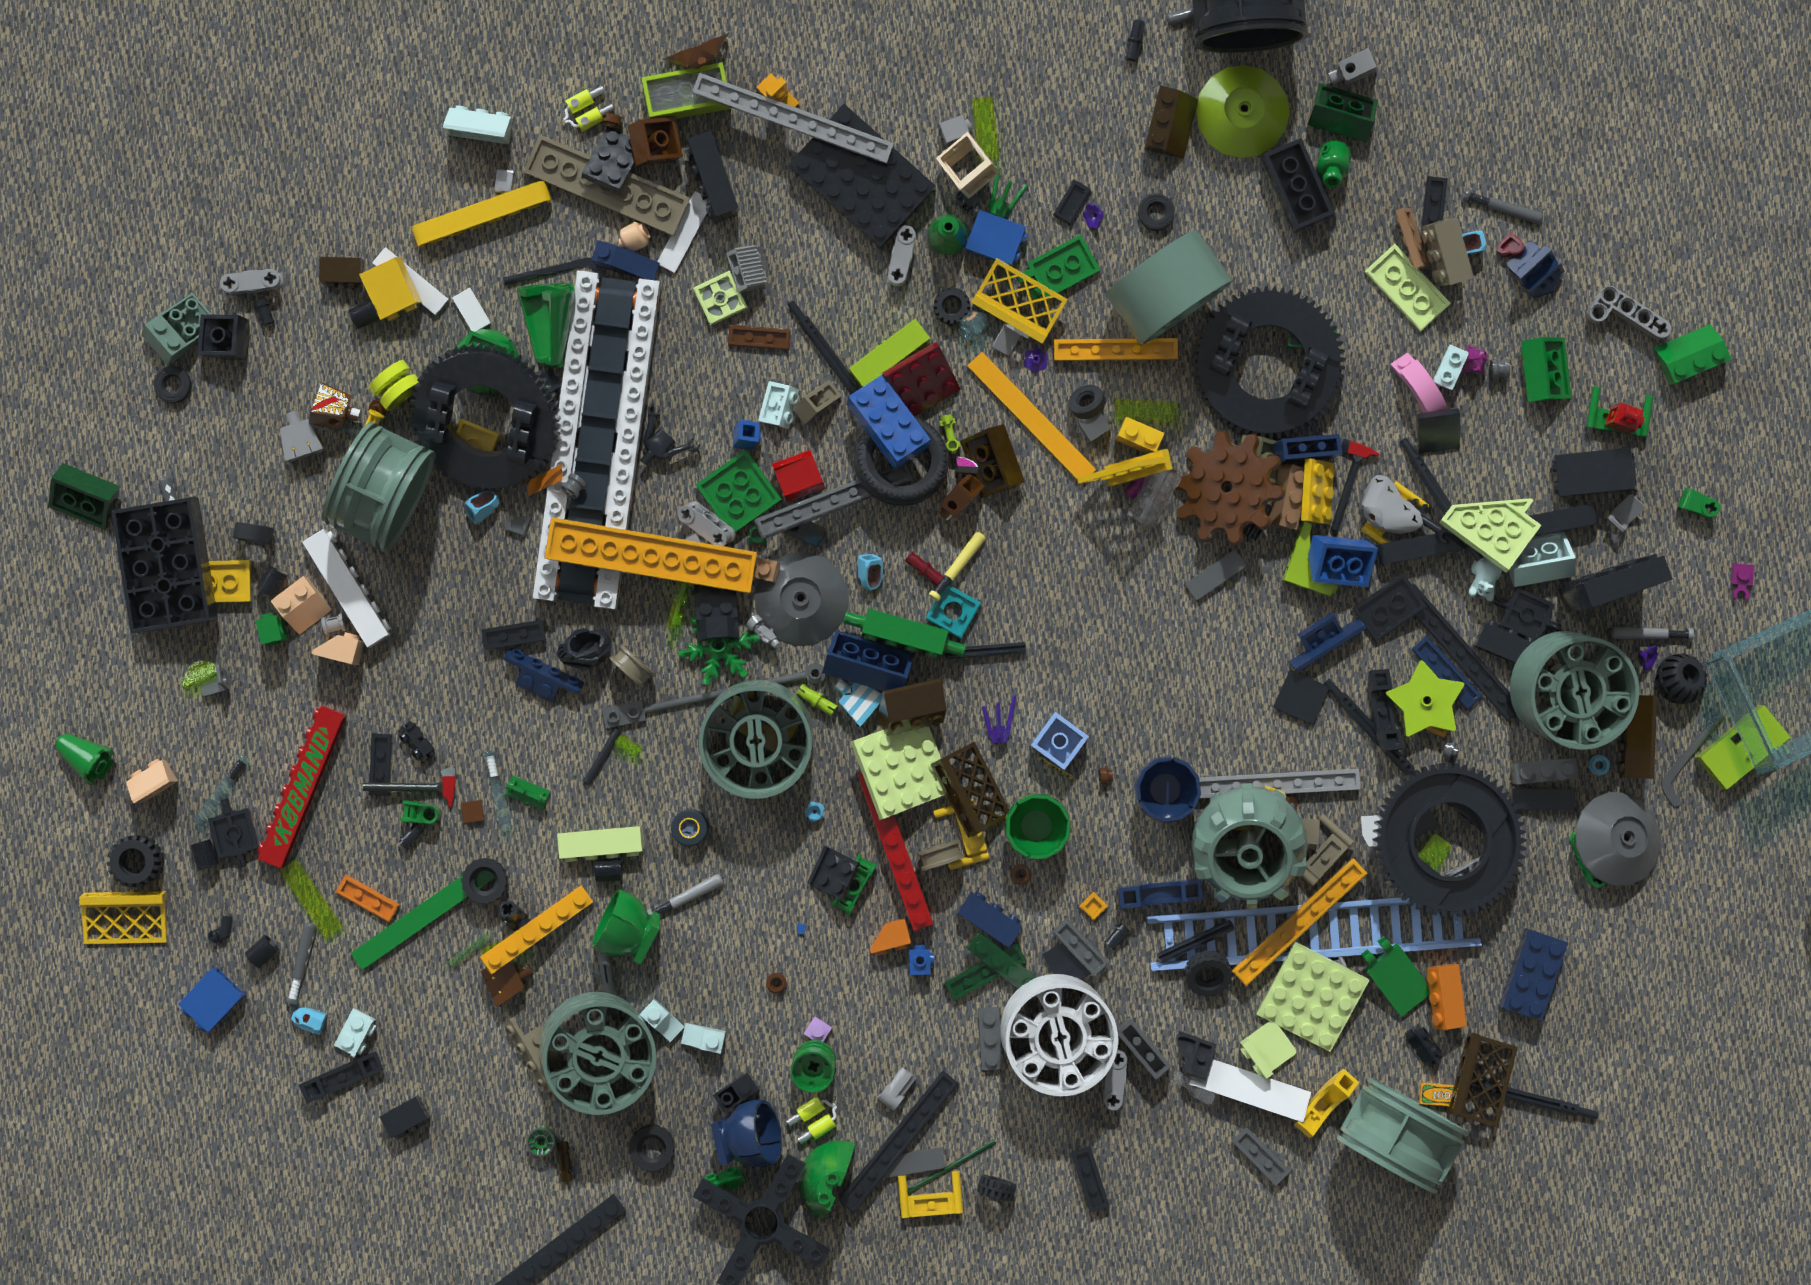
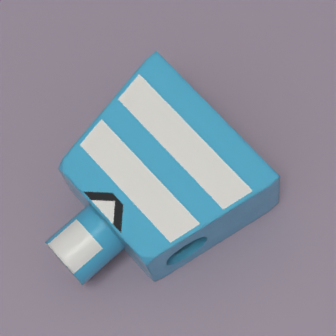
M841 679L835 686L843 694L839 703L860 727L881 702L882 693L857 683L851 685L844 679Z

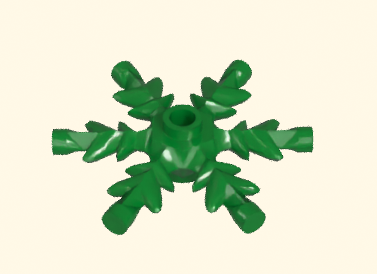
M694 614L689 620L696 626L692 631L697 633L696 614ZM746 631L739 639H709L704 646L697 642L698 647L687 644L689 649L680 650L678 654L680 659L691 656L690 661H693L698 655H700L701 659L704 653H708L711 656V660L705 662L708 665L701 670V673H706L702 684L710 686L712 676L718 678L716 667L720 668L718 660L721 658L726 659V667L730 664L732 675L737 671L742 679L746 678L749 673L741 666L746 664V662L736 659L739 655H732L731 649L736 647L738 650H741L740 646L751 649L749 644L760 642V639L757 638L758 634L748 636ZM718 644L723 645L721 650H716Z

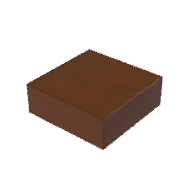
M482 800L461 803L463 823L484 820Z

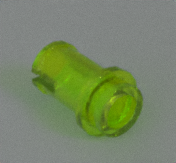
M620 734L614 745L617 746L618 750L621 748L636 757L642 746L626 738L627 735L623 736Z

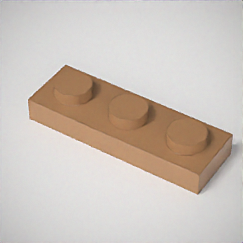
M1411 208L1396 210V221L1402 229L1404 235L1402 238L1405 246L1408 247L1411 265L1415 269L1429 267L1430 265Z

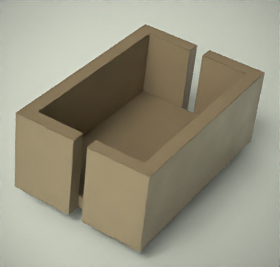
M1458 218L1444 219L1422 226L1421 236L1423 242L1427 244V258L1432 263L1434 269L1432 276L1438 286L1453 285L1474 278Z

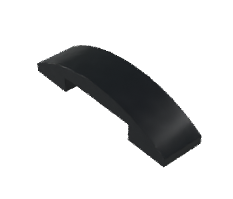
M1389 669L1370 670L1368 675L1370 712L1374 730L1383 751L1404 749L1401 731L1396 729L1392 702L1386 696V692L1393 689Z
M374 1051L299 1084V1087L307 1104L379 1073L384 1068L377 1051Z

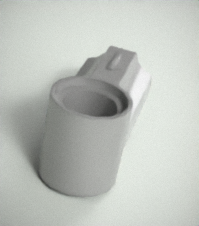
M902 1067L891 1083L885 1086V1089L879 1094L877 1099L894 1111L903 1100L904 1094L916 1077Z

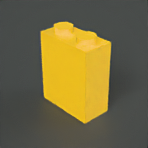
M394 257L359 274L380 320H394L400 317L398 313L404 310L406 313L418 308L416 304L422 302L401 257Z
M1126 417L1115 440L1149 454L1157 451L1164 433Z

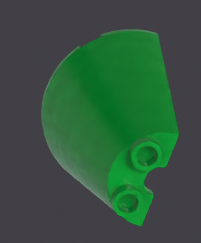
M552 283L549 285L538 284L517 287L535 361L543 363L544 366H552V368L564 367L575 285L572 283Z
M844 1140L829 1141L812 1150L803 1161L806 1165L798 1177L799 1193L808 1210L822 1220L825 1219L831 1210L836 1198L832 1194V1189L835 1186H841L856 1143Z

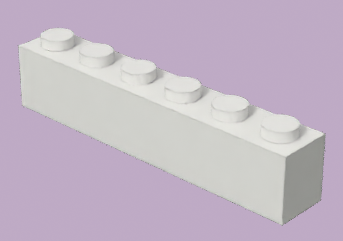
M322 529L302 543L365 645L371 648L391 635L389 632L391 626L385 618L382 620L379 616L380 609L376 602L369 600L367 595L370 593L364 584L360 585L356 579L359 575L353 566H348L345 561L348 557L342 548L340 550L335 544L337 539L332 531L327 532V530Z

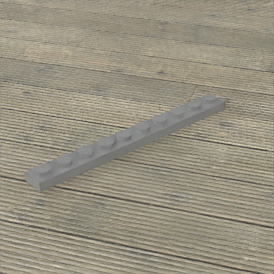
M699 73L692 91L695 95L887 164L894 143L702 73Z

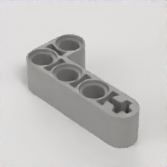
M1613 286L1601 289L1586 311V318L1592 324H1598L1605 320L1611 311L1655 340H1661L1671 332V325L1667 320ZM1604 292H1609L1612 295L1611 301L1604 299ZM1622 303L1628 304L1629 312L1622 311ZM1593 309H1598L1600 311V319H1597L1593 316ZM1639 314L1646 316L1647 321L1645 324L1639 321ZM1661 325L1663 332L1659 334L1657 327Z

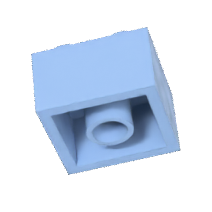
M1054 712L1030 746L1065 770L1089 736Z

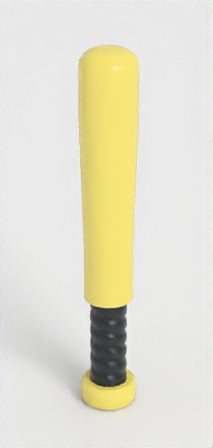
M976 532L944 574V579H942L934 591H930L929 596L933 600L938 602L941 599L940 595L944 589L957 577L984 543L985 536L982 533Z

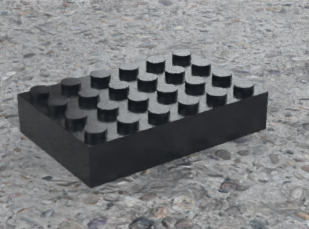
M843 104L829 119L883 139L846 104ZM812 138L789 163V168L880 250L936 190V185L895 148L892 149L888 162L885 164Z
M188 497L111 510L130 632L141 633L218 620L199 498Z
M1657 554L1631 559L1620 563V565L1611 566L1599 572L1582 576L1579 579L1562 583L1563 588L1558 589L1567 613L1593 608L1673 579L1665 556L1658 557Z

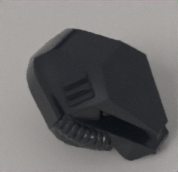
M581 628L574 631L565 640V644L558 646L556 655L563 664L587 671L609 657L612 652V642L608 634L602 630L589 631L587 628Z

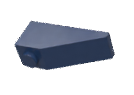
M599 240L591 259L598 267L635 278L654 281L660 263Z

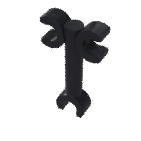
M1413 499L1411 504L1420 511V514L1428 509L1427 504H1423L1418 509L1417 503L1419 499ZM1421 514L1423 525L1438 534L1439 540L1442 543L1449 544L1450 541L1445 538V534L1447 532L1453 533ZM1414 515L1412 521L1418 523L1417 520H1415L1416 516Z

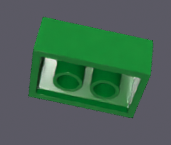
M1711 324L1653 348L1669 386L1732 360L1724 340Z
M1539 337L1521 341V354L1524 363L1523 373L1526 381L1528 402L1572 399L1565 338Z

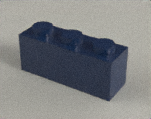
M1340 434L1287 438L1273 444L1274 454L1281 459V464L1304 462L1305 459H1334L1343 454Z
M976 891L975 894L970 892L957 913L1007 947H1010L1023 927L1019 924L1021 920L1012 914L1008 917L1002 913L1004 909L998 904L993 903L990 905L985 901L987 897Z

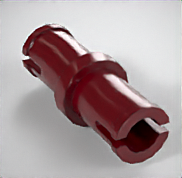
M913 551L905 559V562L916 569L921 577L925 576L936 587L945 577L935 570L929 561L925 562Z

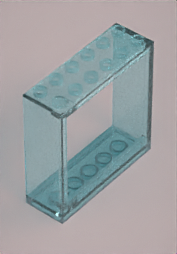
M1811 610L1711 654L1712 659L1705 661L1758 775L1777 770L1811 754V731L1774 748L1732 658L1804 625L1809 624L1811 627Z

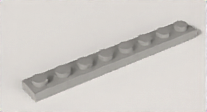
M1359 769L1199 777L1201 786L1200 798H1210L1217 792L1223 793L1233 788L1242 787L1243 783H1252L1253 786L1261 788L1267 785L1285 793L1360 789Z

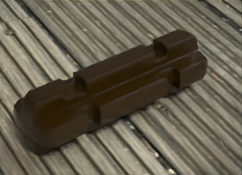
M568 1141L557 1143L561 1182H570L572 1180V1175L569 1171L571 1164Z

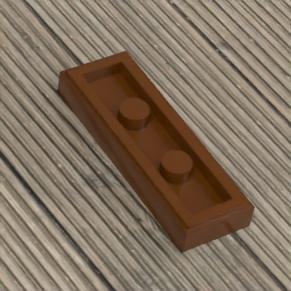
M729 325L728 346L789 350L791 329Z

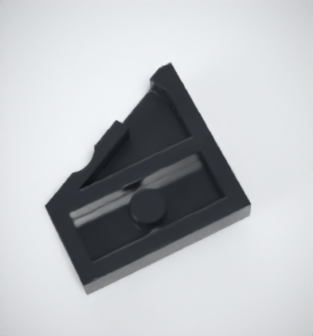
M1179 1031L1177 1042L1184 1074L1189 1078L1205 1083L1217 1044Z

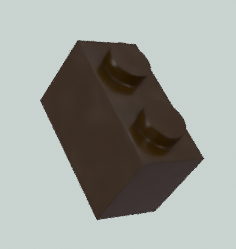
M320 257L319 282L325 284L326 288H337V284H343L345 288L355 289L358 288V285H363L359 274L364 272V260L362 258Z

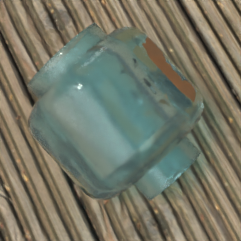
M971 310L959 322L960 334L968 341L979 340L989 330L988 316L982 311Z

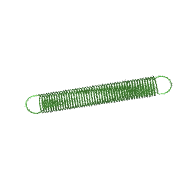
M491 931V932H493V931ZM489 932V933H490V932ZM494 932V933H495V932ZM487 933V934H489V933ZM485 934L482 939L480 938L476 941L477 943L474 942L471 945L472 947L469 946L465 949L466 951L463 950L460 953L461 955H456L454 957L458 959L456 961L462 962L463 958H467L466 955L468 954L466 953L471 955L475 952L474 950H478L477 947H482L488 943L489 940L485 938L489 936ZM488 938V939H490V938ZM490 939V940H491V939ZM479 947V948H480V947ZM468 955V956H469V955ZM451 959L450 961L455 960V959ZM449 961V962H450V961ZM453 961L449 964L455 967L457 962ZM447 962V963H448V962ZM446 963V964H447V963ZM457 963V964H458V963ZM445 964V965H446V964ZM444 966V968H445V966ZM451 966V967H452V966ZM452 967V968H453V967ZM446 969V970H450V969Z

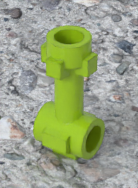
M952 414L941 416L940 426L945 427L947 450L951 454H956L961 445L954 435L952 425L956 424L955 418H953Z

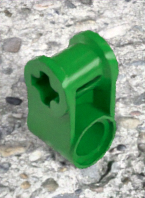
M1684 488L1677 506L1679 509H1687L1689 513L1697 514L1704 518L1714 517L1720 512V504L1717 500L1689 488ZM1711 504L1713 511L1707 513L1708 509L1705 508V505Z
M407 800L402 802L404 810L400 821L432 824L441 819V810L435 805ZM428 809H433L435 812L433 820H429L426 816Z

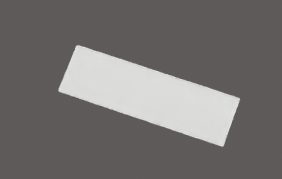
M1212 1060L1205 1083L1192 1078L1189 1081L1190 1085L1300 1122L1304 1121L1311 1095L1309 1091L1270 1078L1266 1079L1264 1076L1259 1077L1258 1074L1217 1060Z

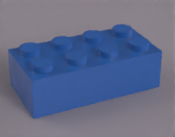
M883 375L848 396V408L895 470L929 448L931 439Z

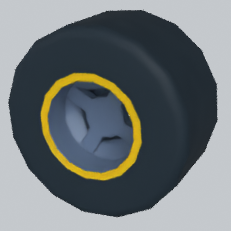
M687 809L681 811L674 817L671 823L672 836L683 846L691 847L698 845L708 834V821L703 813L697 810Z

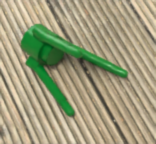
M999 173L994 179L991 201L988 207L991 208L990 214L1004 218L1005 215L1009 216L1012 208L1028 188V185L1023 186L1007 207L1008 202L1005 199L1012 181H1008L1001 199L997 198L995 201L1000 177Z

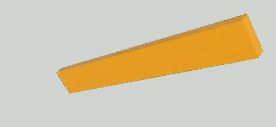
M983 352L967 365L1076 479L1096 471L1090 462Z
M1352 858L1244 958L1232 972L1247 986L1368 873Z

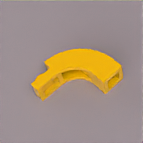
M1342 1069L1330 1078L1309 1101L1304 1121H1296L1294 1125L1307 1137H1313L1332 1110L1352 1094L1359 1082L1345 1069Z

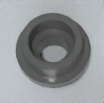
M1447 741L1442 757L1447 758V761H1450L1451 758L1455 759L1459 747L1456 746L1457 742Z

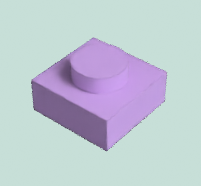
M815 1016L805 1030L804 1035L812 1040L823 1042L832 1027Z

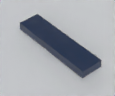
M1427 635L1411 649L1439 679L1464 683L1456 699L1466 710L1482 697Z

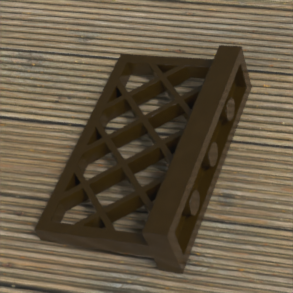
M975 742L931 764L968 838L1005 819L1009 808ZM970 748L974 754L973 761L965 759L966 750ZM951 758L959 760L958 769L952 768L948 760ZM963 763L972 766L970 775L961 772ZM976 768L982 770L984 774L982 780L974 777ZM960 776L969 779L967 788L961 786L959 782ZM973 781L981 784L979 793L971 790ZM985 786L992 789V798L984 795ZM970 795L978 797L976 806L970 804ZM982 799L991 803L989 812L980 809ZM995 805L1001 807L1004 815L998 816L993 814ZM979 813L988 816L986 824L983 826L978 819Z
M1473 1032L1468 1033L1447 1114L1498 1127L1518 1047L1486 1038ZM1481 1041L1488 1043L1492 1049L1490 1053L1484 1056L1479 1049ZM1502 1048L1511 1050L1509 1059L1504 1062L1497 1052ZM1495 1054L1500 1064L1490 1069L1485 1058ZM1482 1060L1487 1071L1478 1076L1474 1068L1475 1064ZM1502 1067L1505 1077L1498 1082L1492 1071ZM1489 1074L1495 1084L1485 1089L1480 1078ZM1477 1081L1482 1091L1473 1096L1469 1087L1471 1083ZM1497 1087L1500 1097L1493 1102L1487 1091ZM1484 1094L1489 1105L1480 1109L1475 1098ZM1472 1101L1477 1112L1471 1115L1463 1113L1465 1104ZM1492 1107L1495 1113L1493 1122L1486 1120L1482 1113Z

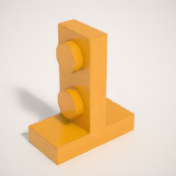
M771 73L756 87L765 97L795 108L799 105V102L788 91L787 82L782 77L776 79Z

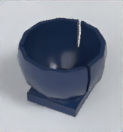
M1175 756L1157 757L1141 768L1134 784L1135 797L1139 807L1148 817L1162 823L1183 820L1194 811L1191 808L1196 809L1201 796L1198 774L1189 762Z
M751 1100L740 1104L730 1116L711 1123L720 1165L736 1160L749 1167H768L776 1164L781 1156L782 1143H777L782 1141L781 1126L776 1111L768 1101Z

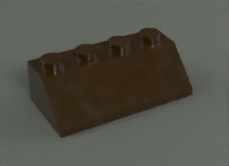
M1639 695L1635 715L1628 727L1623 731L1622 740L1618 741V752L1621 753V761L1617 763V772L1620 773L1621 778L1654 779L1657 696Z

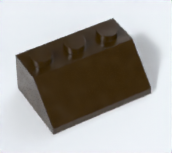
M1160 85L1144 149L1184 159L1198 99L1181 90Z
M1004 424L987 428L960 441L966 458L978 465V472L976 474L972 473V475L985 486L979 493L980 498L993 495L1025 482Z
M934 679L882 692L878 719L886 736L898 735L902 732L919 730L924 727L937 726L944 723L947 709L941 679Z

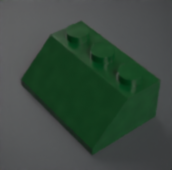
M1319 83L1307 125H1311L1316 129L1331 131L1336 135L1351 137L1356 141L1367 142L1374 123L1378 100Z
M62 463L51 477L48 507L105 530L112 515L111 510H114L117 503L120 486Z

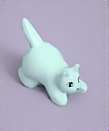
M1484 557L1478 562L1475 560L1472 564L1471 570L1476 576L1469 588V595L1475 596L1479 594L1486 597L1487 601H1492L1494 599L1495 583L1501 576L1502 569Z

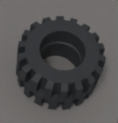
M133 835L116 841V845H112L110 848L112 852L108 853L107 856L110 858V861L107 862V866L111 868L109 874H113V879L116 882L119 881L120 885L130 888L150 884L158 878L157 875L161 874L163 870L161 865H164V861H162L161 857L164 854L159 851L161 848L159 844H155V840L149 839L144 835ZM132 849L140 850L146 860L144 869L137 874L130 872L125 864L126 855Z

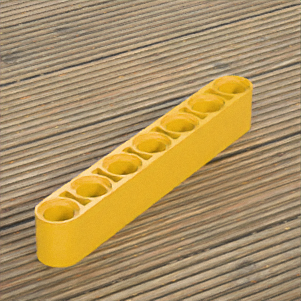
M539 181L412 226L411 229L417 246L421 248L424 247V244L442 241L444 237L462 234L464 230L482 227L484 223L489 222L490 224L499 221L501 217L519 214L521 210L539 207L541 203H550L552 199L546 182Z

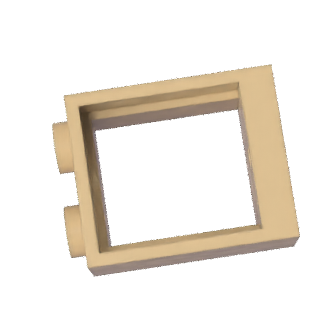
M968 132L936 158L968 199L1000 173L977 141ZM975 148L984 161L960 180L951 167Z

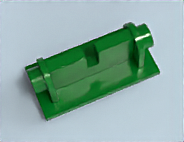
M512 775L511 780L507 783L505 795L543 810L551 791Z
M741 1166L729 1167L724 1172L718 1174L711 1173L705 1177V1179L723 1189V1185L727 1184L729 1190L742 1187L746 1183Z

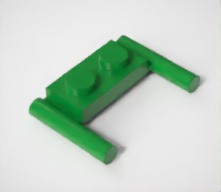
M1593 386L1586 427L1626 434L1604 426L1610 410L1598 408L1601 387ZM1645 396L1644 412L1642 415L1645 418L1642 427L1627 435L1648 437L1654 396Z

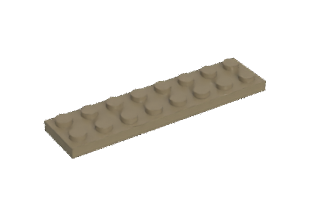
M539 134L523 172L668 235L675 236L690 202L689 197L632 173L629 174L620 193L581 178L591 157L590 155Z

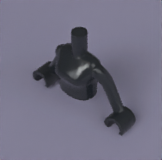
M654 404L649 405L648 414L650 417L643 438V444L647 453L640 459L644 465H647L653 457L659 460H666L686 450L691 452L699 451L700 444L695 448L691 447L694 438H691L688 444L669 450L676 442L660 428L651 437L655 419L660 415V409L656 413H652L650 410L654 407Z

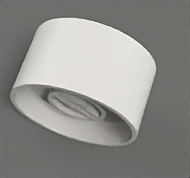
M1049 974L1034 978L1025 985H1022L1011 996L1002 1014L1000 1035L1008 1060L1019 1078L1038 1092L1052 1096H1070L1084 1092L1101 1081L1114 1062L1118 1048V1031L1115 1019L1100 995L1090 985L1078 978L1063 974ZM1062 988H1071L1084 993L1075 1009L1061 1006ZM1049 993L1056 994V999L1052 1003L1045 1001V997ZM1037 995L1044 1009L1033 1020L1019 1012V1010L1029 999ZM1090 1004L1096 1005V1010L1092 1014L1086 1013V1007ZM1104 1014L1107 1024V1035H1091L1088 1022ZM1062 1016L1069 1017L1078 1024V1037L1071 1048L1069 1046L1070 1035L1064 1026ZM1045 1022H1048L1047 1033L1053 1043L1055 1053L1049 1052L1039 1045V1032ZM1018 1023H1025L1026 1028L1024 1031L1017 1032L1015 1030V1026ZM1057 1027H1058V1029L1060 1030V1036H1059V1037H1060L1061 1044H1060V1042H1059V1040H1058V1038H1057V1037H1058ZM1010 1038H1029L1031 1051L1015 1059L1011 1050ZM1104 1045L1101 1054H1097V1046ZM1086 1054H1089L1090 1056L1097 1059L1095 1063L1082 1074L1079 1072L1077 1066L1075 1065L1079 1063L1085 1057ZM1027 1064H1036V1069L1033 1072L1025 1071ZM1044 1065L1058 1068V1081L1038 1078ZM1069 1074L1076 1075V1077L1066 1079Z

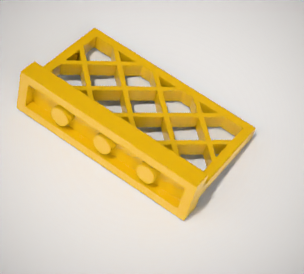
M996 258L971 303L1043 344L1068 299ZM997 265L1005 268L1007 277L996 280L994 271ZM1019 276L1024 280L1025 287L1014 290L1011 278ZM1008 279L1011 291L1000 294L997 282ZM994 283L997 295L988 296L983 293L986 285ZM1038 287L1042 291L1043 298L1032 300L1029 289ZM1026 290L1029 301L1018 304L1015 292ZM1012 294L1015 305L1005 306L1001 296ZM1055 297L1062 301L1058 309H1049L1047 299ZM1044 300L1047 312L1036 314L1033 303ZM1030 304L1033 315L1024 317L1020 313L1019 306ZM1048 314L1050 323L1047 329L1038 324L1037 317Z
M1163 449L1105 466V470L1078 477L1077 480L1078 484L1107 480L1110 487L1172 470L1169 450Z
M167 891L83 893L79 897V905L82 906L84 944L166 943ZM151 906H160L161 915L157 919L147 912ZM95 907L101 914L93 920L88 915L87 908ZM110 907H116L121 912L116 920L106 913ZM130 907H137L142 912L136 920L126 912ZM102 915L112 923L106 930L96 923ZM123 915L132 922L126 930L117 923ZM143 915H146L153 922L147 930L137 922ZM113 925L123 933L119 938H112L107 933ZM133 925L143 932L139 938H133L128 933ZM154 925H157L162 930V937L154 938L148 931ZM92 926L102 933L98 939H89V929Z

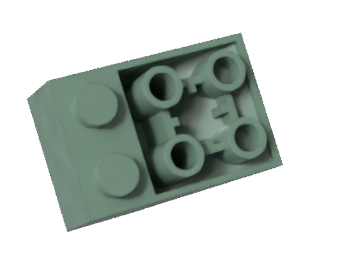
M191 293L146 323L141 336L168 366L198 343L201 314L211 313Z

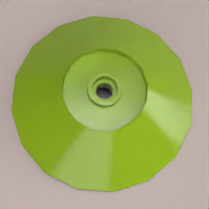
M1247 65L1228 67L1212 76L1200 91L1196 107L1198 127L1208 144L1224 155L1237 158L1259 156L1274 147L1286 131L1290 114L1287 95L1277 79L1263 69ZM1241 106H1246L1248 111L1242 112Z

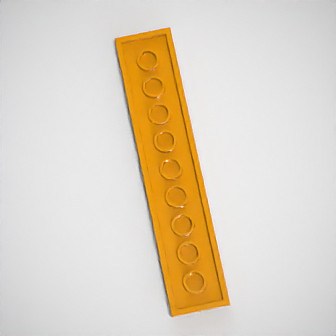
M551 517L544 559L750 594L757 552Z

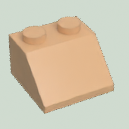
M306 576L301 577L271 600V603L299 635L332 610Z
M345 632L344 636L337 635L313 649L312 654L348 664L359 665L364 641H361L358 635Z
M156 759L148 764L149 768L142 772L140 769L130 775L131 779L126 781L133 803H143L178 782L166 760L159 761V759Z

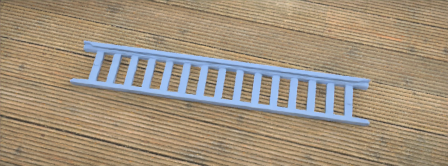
M1402 897L1335 903L1328 910L1331 949L1319 950L1317 921L1309 928L1311 950L1325 957L1361 955L1366 949L1372 954L1385 953L1377 942L1380 939L1378 906H1390L1393 944L1391 945L1394 946L1397 943L1404 952L1482 946L1480 938L1463 939L1462 917H1457L1455 913L1453 917L1455 939L1443 940L1439 911L1437 915H1432L1434 941L1422 942L1420 910L1416 909V903L1411 906L1414 943H1402L1399 905L1409 903V898L1402 901ZM1301 905L1148 916L1147 924L1164 923L1165 946L1167 949L1174 946L1172 922L1184 921L1185 937L1187 940L1194 936V920H1205V928L1208 930L1214 927L1213 919L1225 918L1226 921L1231 920L1234 925V917H1246L1250 954L1257 947L1255 916L1267 915L1269 936L1276 930L1275 914L1287 913V918H1289ZM1369 907L1372 946L1360 947L1357 908ZM1349 909L1352 947L1340 948L1337 910ZM1235 929L1227 933L1228 957L1226 958L1230 965L1239 964L1248 955L1237 956ZM1215 939L1207 943L1208 951H1216ZM1195 949L1187 952V960L1175 961V958L1165 963L1151 962V971L1185 968L1190 957L1195 955ZM1283 952L1274 961H1284L1289 952Z

